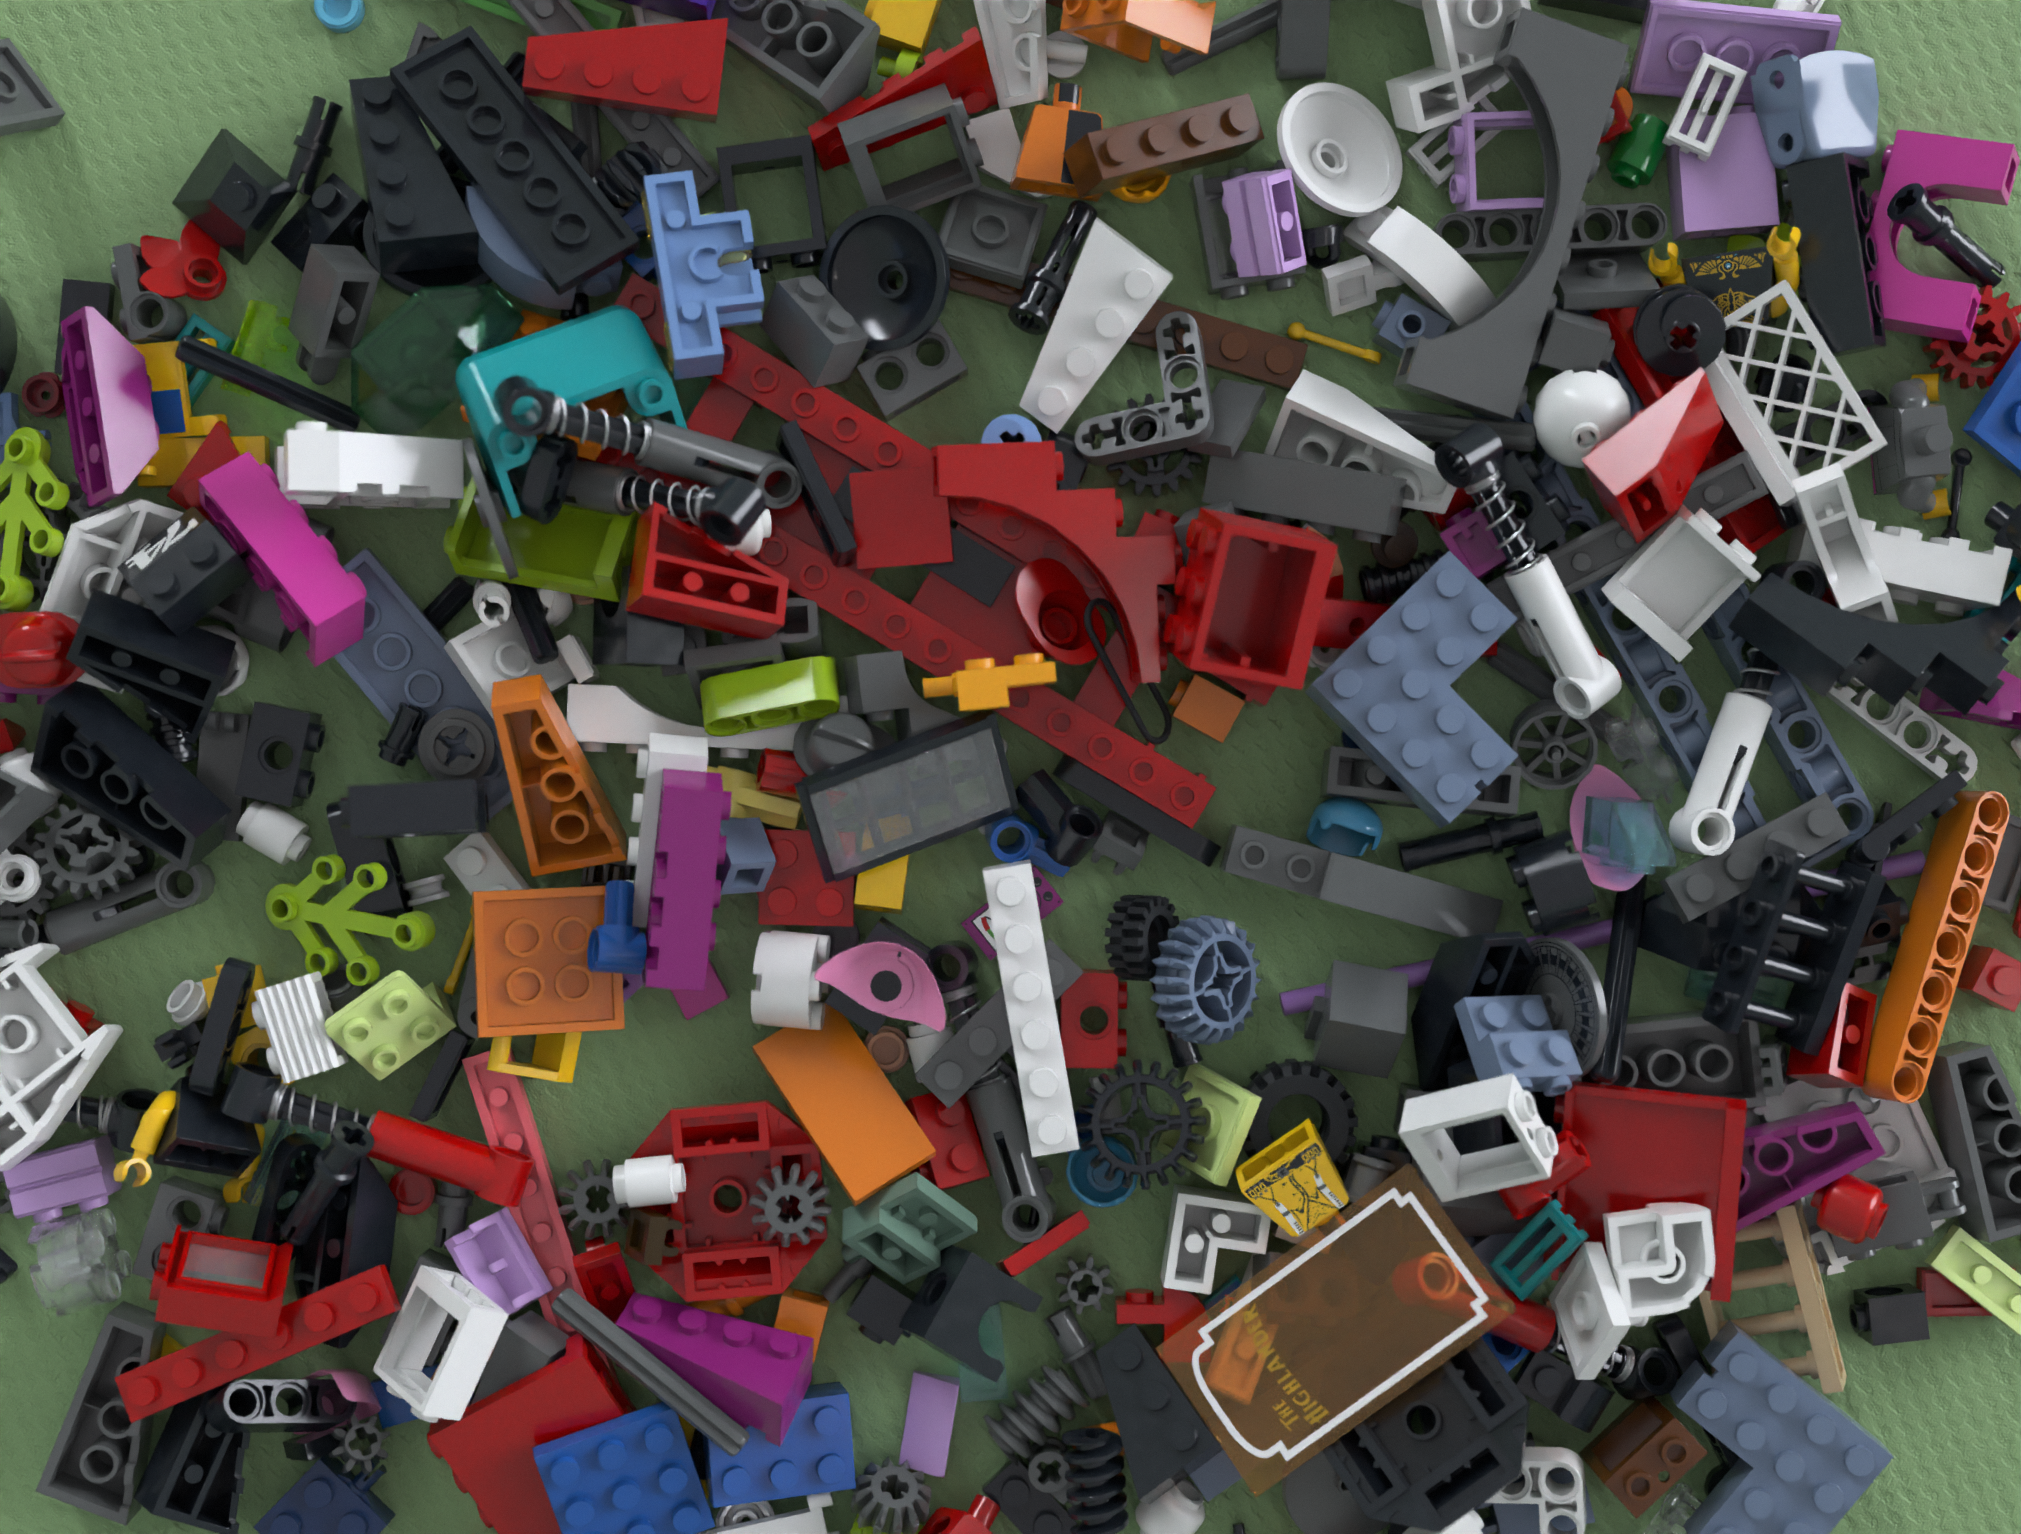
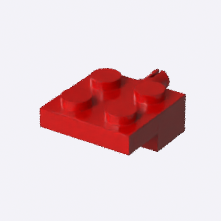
M764 828L776 863L764 892H756L759 899L758 924L853 927L855 875L838 882L834 880L825 883L807 829ZM838 831L845 857L855 854L856 831Z

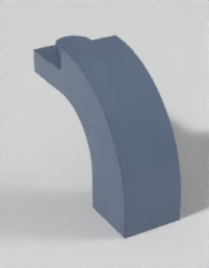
M466 186L464 206L478 231V263L486 274L500 287L529 303L561 310H572L575 293L600 296L608 292H617L622 272V260L558 296L474 186Z

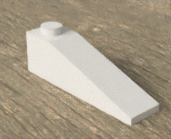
M1303 369L1285 397L1264 452L1265 455L1407 479L1402 507L1445 514L1457 489L1445 481L1438 472L1434 451L1348 389Z

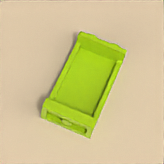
M473 476L469 485L463 487V499L458 500L459 512L454 526L450 525L447 528L443 542L444 552L448 554L456 574L620 602L622 567L632 565L638 518L642 515L637 510L631 515L624 517L562 505L560 512L554 520L544 525L523 514L512 518L504 508L508 521L503 522V526L519 577L509 580L490 527L484 528L473 497L478 494Z

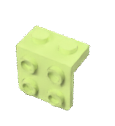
M403 971L392 972L333 1014L324 1023L327 1035L379 1082L457 1026L444 992L433 981L421 989Z

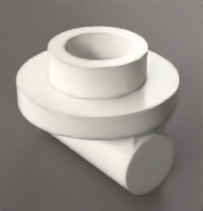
M1056 31L1047 36L1048 74L1057 79H1069L1076 76L1086 63L1088 45H1085L1081 38L1063 31Z

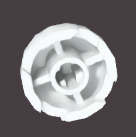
M1573 369L1566 370L1548 380L1536 396V406L1533 413L1536 437L1547 455L1562 465L1584 468L1582 459L1590 453L1592 448L1600 441L1609 439L1631 420L1627 394L1620 383L1604 371L1596 370L1597 373L1588 371L1573 373Z

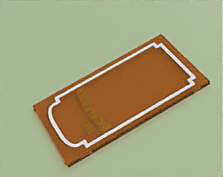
M1408 1163L1155 1349L1249 1486L1250 1492L1255 1497H1258L1517 1310L1514 1307L1513 1301L1507 1298L1419 1177L1417 1169Z

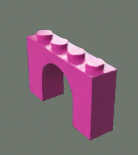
M1897 130L1894 144H1888L1884 150L1881 170L1882 173H1885L1881 190H1874L1871 197L1874 218L1869 230L1874 243L1877 245L1878 253L1877 268L1875 271L1870 272V281L1877 280L1881 287L1885 330L1969 343L1982 298L1976 285L1921 276L1903 267L1899 263L1897 246L1904 224L1894 223L1887 215V208L1893 196L1901 188L1912 183L1921 184L1927 190L1928 198L1932 202L1942 199H1963L2007 206L2020 163V158L2014 144Z

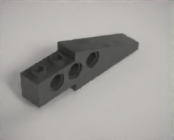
M1234 824L1231 826L1219 868L1227 873L1461 938L1480 933H1495L1504 901Z

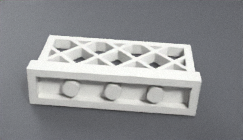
M1784 279L1724 318L1726 330L1733 326L1751 329L1745 355L1740 357L1726 354L1722 347L1719 356L1704 371L1719 408L1744 449L1748 451L1755 467L1779 506L1788 507L1796 502L1797 497L1791 480L1801 477L1795 467L1800 446L1827 451L1822 468L1831 465L1834 453L1845 455V458L1838 461L1844 471L1888 445L1787 280ZM1783 295L1792 310L1787 330L1762 326L1761 321L1765 306ZM1755 313L1753 324L1742 322V320ZM1797 319L1806 334L1794 332ZM1759 331L1785 336L1778 364L1752 359ZM1792 338L1811 341L1816 348L1817 353L1812 371L1785 366ZM1731 360L1742 362L1740 374H1738ZM1822 361H1824L1832 375L1819 373ZM1750 364L1776 370L1769 398L1753 395L1746 387L1745 383ZM1784 371L1810 377L1803 405L1776 400ZM1817 379L1836 382L1840 387L1842 396L1837 412L1810 407ZM1756 401L1767 403L1765 414L1762 413ZM1847 402H1849L1857 417L1845 414ZM1775 405L1801 410L1794 439L1776 435L1771 428L1770 422ZM1809 412L1835 417L1828 446L1802 441ZM1843 419L1862 423L1872 439L1871 442L1855 452L1835 448ZM1781 442L1792 444L1790 455L1787 454Z

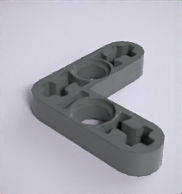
M1183 311L1171 312L1165 315L1156 327V342L1165 402L1092 417L1085 420L1078 427L1075 433V444L1081 456L1089 464L1104 466L1202 444L1211 437L1214 431L1215 420L1203 339L1195 319L1189 313ZM1183 328L1185 334H1183L1182 339L1186 354L1178 355L1177 347L1172 338L1175 337L1176 329ZM1191 368L1198 372L1197 379L1191 386L1178 388L1173 385V378L1178 371ZM1192 402V407L1198 419L1195 421V428L1187 430L1184 423L1187 422L1188 417L1184 403ZM1144 421L1155 423L1157 431L1150 440L1139 442L1132 438V432L1139 423ZM1118 428H1121V433L1126 442L1124 445H1120L1117 439L1120 438L1117 432ZM1102 433L1105 437L1101 443L1102 448L1094 450L1091 444L1095 442V435Z

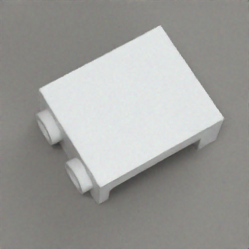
M1683 504L1678 513L1660 526L1601 588L1611 603L1679 662L1693 649L1687 641L1693 633L1747 578H1750L1755 583L1762 576L1751 565L1757 559L1752 552L1737 539L1728 545L1717 535L1723 527L1702 508L1693 514Z

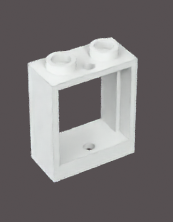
M1513 1073L1405 1101L1399 1135L1442 1202L1550 1178L1553 1156L1557 1155L1558 1152L1556 1136L1551 1127H1545L1537 1114L1535 1101L1531 1093L1522 1089ZM1504 1114L1520 1142L1461 1156L1444 1128Z
M421 1265L401 1307L402 1310H400L372 1371L387 1383L386 1390L389 1393L404 1399L412 1406L410 1411L416 1417L431 1423L438 1422L439 1418L460 1421L509 1314L458 1272ZM449 1313L459 1321V1324L433 1380H431L422 1372V1369Z

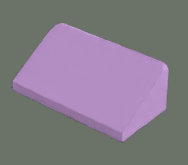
M913 1371L898 1465H901L908 1459L910 1469L923 1471V1473L935 1477H945L960 1378Z

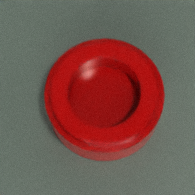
M404 1168L391 1178L388 1185L398 1200L397 1211L405 1215H417L424 1212L434 1203L435 1193L438 1192L435 1178Z

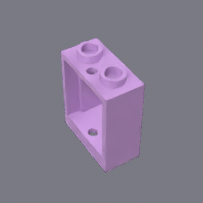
M1530 111L1469 112L1461 115V119L1453 121V126L1448 131L1447 142L1449 153L1454 155L1455 174L1450 178L1449 195L1451 202L1456 203V212L1543 208L1544 197L1477 200L1475 131L1535 129Z

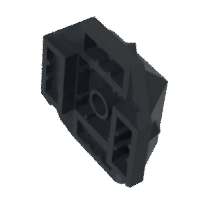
M1403 1310L1326 1365L1317 1408L1321 1405L1329 1413L1319 1419L1320 1422H1315L1312 1425L1311 1434L1469 1320ZM1473 1327L1316 1440V1443L1367 1518L1442 1533L1522 1476L1530 1404L1476 1328ZM1421 1408H1430L1435 1414V1426L1428 1434L1418 1435L1414 1432L1411 1425L1412 1416ZM1325 1409L1320 1410L1318 1413L1315 1414L1314 1417H1317L1319 1414L1324 1412Z

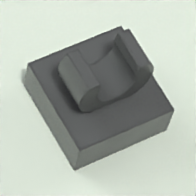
M1109 810L1102 820V834L1092 847L1094 850L1091 861L1096 864L1102 855H1106L1116 861L1112 873L1120 875L1126 867L1134 871L1143 857L1150 833Z

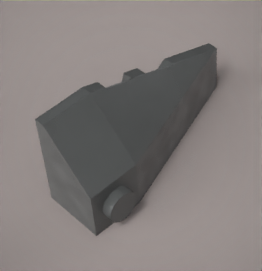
M716 0L711 19L728 18L726 44L822 115H829L858 96H861L866 90L881 28L876 22L840 0Z

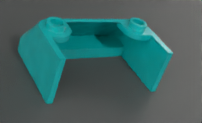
M612 305L477 353L463 360L456 371V386L493 489L497 488L502 504L512 518L522 514L506 471L529 461L537 444L536 435L525 437L511 432L496 413L493 405L494 392L498 384L506 378L515 375L526 376L533 380L539 388L554 392V395L562 397L564 402L570 405L582 403L622 388L628 405L638 414L644 416L659 414L662 422L687 429L673 382L643 322L632 310L622 305ZM525 396L519 398L512 407V414H526L533 405V397Z

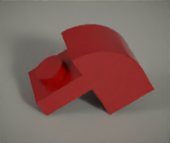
M1161 1283V1296H1153V1290L1144 1288L1125 1290V1296H1115V1318L1117 1324H1161V1353L1164 1362H1192L1194 1350L1205 1342L1198 1333V1330L1210 1322L1203 1302L1196 1292L1164 1288ZM1211 1330L1210 1332H1208V1335L1211 1337V1339H1212V1330ZM1212 1346L1200 1354L1199 1362H1212Z

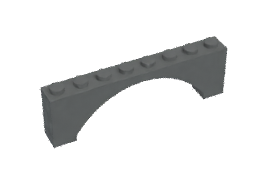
M1524 7L1507 16L1493 64L1504 67L1518 88L1530 111L1538 134L1543 157L1545 182L1543 210L1538 232L1529 255L1518 274L1503 293L1485 310L1465 324L1436 338L1428 339L1419 336L1406 341L1394 379V387L1490 419H1513L1515 413L1518 414L1521 411L1528 394V387L1524 383L1529 367L1532 368L1536 364L1542 350V340L1538 339L1543 322H1546L1551 317L1556 305L1557 295L1553 293V289L1558 275L1563 274L1570 260L1571 248L1567 247L1572 229L1578 227L1585 212L1586 204L1581 199L1586 183H1590L1593 180L1599 167L1600 156L1596 154L1600 138L1607 134L1613 122L1614 109L1610 108L1614 93L1615 90L1621 88L1628 74L1629 63L1625 61L1629 45Z

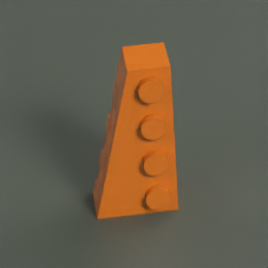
M538 674L493 682L491 709L532 877L627 860L626 832L542 675Z

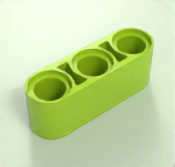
M823 656L806 657L715 675L703 680L700 684L704 730L712 736H733L820 719L828 714L836 713L840 709L835 662L831 658Z

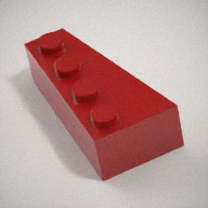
M728 18L528 37L522 84L525 95L716 123Z

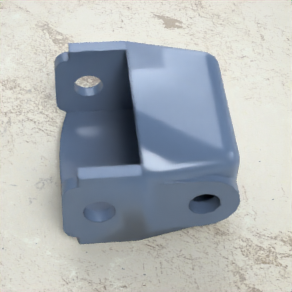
M1829 50L1814 53L1800 59L1795 55H1783L1758 65L1756 75L1751 76L1755 113L1769 157L1776 168L1786 169V166L1842 152L1864 160L1874 154L1877 145L1879 103L1874 59L1856 52ZM1780 71L1784 76V83L1780 89H1777L1775 86V76Z

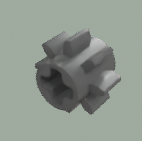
M1088 1253L1085 1262L1076 1263L1074 1258L1071 1256L1067 1257L1070 1268L1067 1274L1056 1273L1055 1275L1058 1283L1067 1285V1289L1061 1291L1058 1295L1059 1301L1062 1303L1072 1299L1075 1302L1076 1313L1079 1315L1083 1311L1084 1306L1092 1304L1096 1310L1101 1311L1100 1297L1102 1293L1109 1295L1114 1292L1112 1285L1102 1282V1279L1111 1272L1109 1265L1097 1268L1093 1265L1092 1253ZM1083 1274L1091 1275L1092 1284L1095 1286H1088L1085 1293L1078 1292L1077 1283L1074 1281H1081Z
M353 1414L347 1419L349 1428L347 1432L338 1428L331 1432L333 1438L339 1440L338 1448L329 1453V1457H341L345 1462L342 1470L343 1473L346 1474L354 1465H360L362 1472L366 1475L372 1471L370 1460L372 1457L377 1460H384L388 1457L389 1454L380 1447L382 1441L391 1434L390 1431L380 1433L374 1427L377 1416L373 1415L366 1423L359 1424L358 1418ZM356 1433L359 1439L367 1438L370 1442V1446L363 1451V1455L360 1449L351 1450L349 1443L356 1438Z

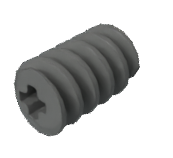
M1045 1364L1041 1366L1045 1378L1043 1384L1032 1377L1026 1379L1031 1391L1029 1396L1017 1389L1012 1391L1017 1406L1013 1409L1000 1402L998 1404L1002 1415L1000 1421L988 1414L983 1417L993 1440L1016 1466H1018V1460L1015 1452L1025 1458L1033 1455L1029 1439L1041 1446L1047 1443V1436L1043 1427L1054 1433L1062 1430L1058 1414L1068 1420L1076 1418L1072 1402L1083 1408H1087L1090 1405L1085 1394L1062 1367L1055 1371Z

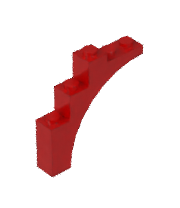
M1055 441L937 445L932 447L933 497L974 499L1008 508L1042 525L1071 547L1096 575L1116 610L1128 646L1132 681L1138 683L1161 682L1160 671H1166L1168 658L1166 644L1159 642V623H1164L1166 607L1163 594H1157V585L1175 584L1176 574H1178L1179 569L1183 566L1182 549L1180 545H1175L1174 535L1117 537L1116 528L1123 526V504L1121 498H1115V488L1057 490L1056 481L1063 480L1064 463L1062 452H1055Z

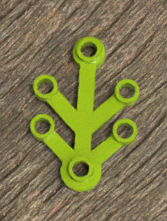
M22 427L9 437L4 448V461L0 464V493L11 482L10 494L0 504V534L5 529L0 567V609L8 612H23L31 604L34 595L32 582L27 577L20 575L25 527L27 526L31 532L30 548L37 554L55 557L64 546L62 532L51 526L30 496L31 479L38 485L35 498L41 506L52 510H60L66 506L70 498L69 487L65 483L58 481L47 465L51 457L49 442L41 432L30 427Z
M336 854L322 856L314 861L312 873L298 885L292 883L276 885L269 891L265 901L266 913L271 923L281 930H292L307 952L305 966L310 974L320 971L323 977L334 973L339 965L337 953L332 948L325 947L310 922L319 923L324 926L348 961L346 975L348 980L356 986H363L376 981L380 974V967L374 957L367 955L351 930L392 938L393 942L405 951H415L427 947L433 942L436 933L435 924L432 918L423 911L408 912L398 916L396 919L351 909L370 892L380 890L385 886L387 873L385 868L379 863L371 862L358 866L354 871L353 881L326 904L313 902L311 899L328 884L341 881L346 873L345 863L340 856ZM327 862L332 867L331 877L327 874L325 869ZM368 870L373 874V885L367 880ZM284 902L288 906V913L285 909ZM407 926L410 928L412 932L411 939L407 934ZM319 955L325 960L324 969L319 964ZM360 963L366 968V977H363L360 973Z

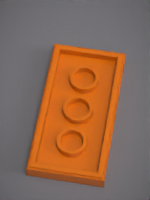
M825 1003V1018L822 1030L784 1027L752 1046L754 1055L854 1206L936 1156L935 1148L847 1018L830 1005Z

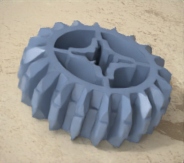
M1201 915L1200 917L1180 920L1179 926L1168 929V940L1158 943L1161 952L1160 957L1151 960L1157 967L1155 977L1149 979V981L1156 985V992L1150 999L1160 1004L1156 1017L1165 1021V1030L1177 1034V1038L1183 1039L1186 1042L1211 1045L1212 1043L1232 1040L1233 1034L1236 1031L1244 1030V1019L1253 1017L1252 1001L1260 999L1255 993L1256 983L1262 981V979L1256 976L1255 970L1261 961L1252 957L1255 944L1246 940V930L1239 929L1235 926V922L1229 921L1226 918Z

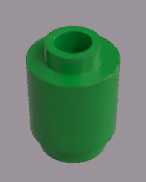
M1644 113L1636 114L1633 121H1630L1633 130L1620 135L1606 164L1608 170L1612 173L1611 178L1617 184L1630 189H1635L1638 185H1648L1651 182L1668 146L1662 143L1669 126L1661 119Z

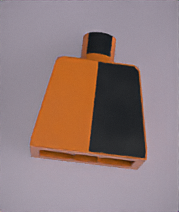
M1057 83L1054 85L1052 106L1035 105L1026 126L1009 189L1079 199L1063 153L1087 133L1103 129L1101 114L1080 110L1083 90L1081 86L1073 83ZM1103 193L1083 197L1080 200L1098 202Z

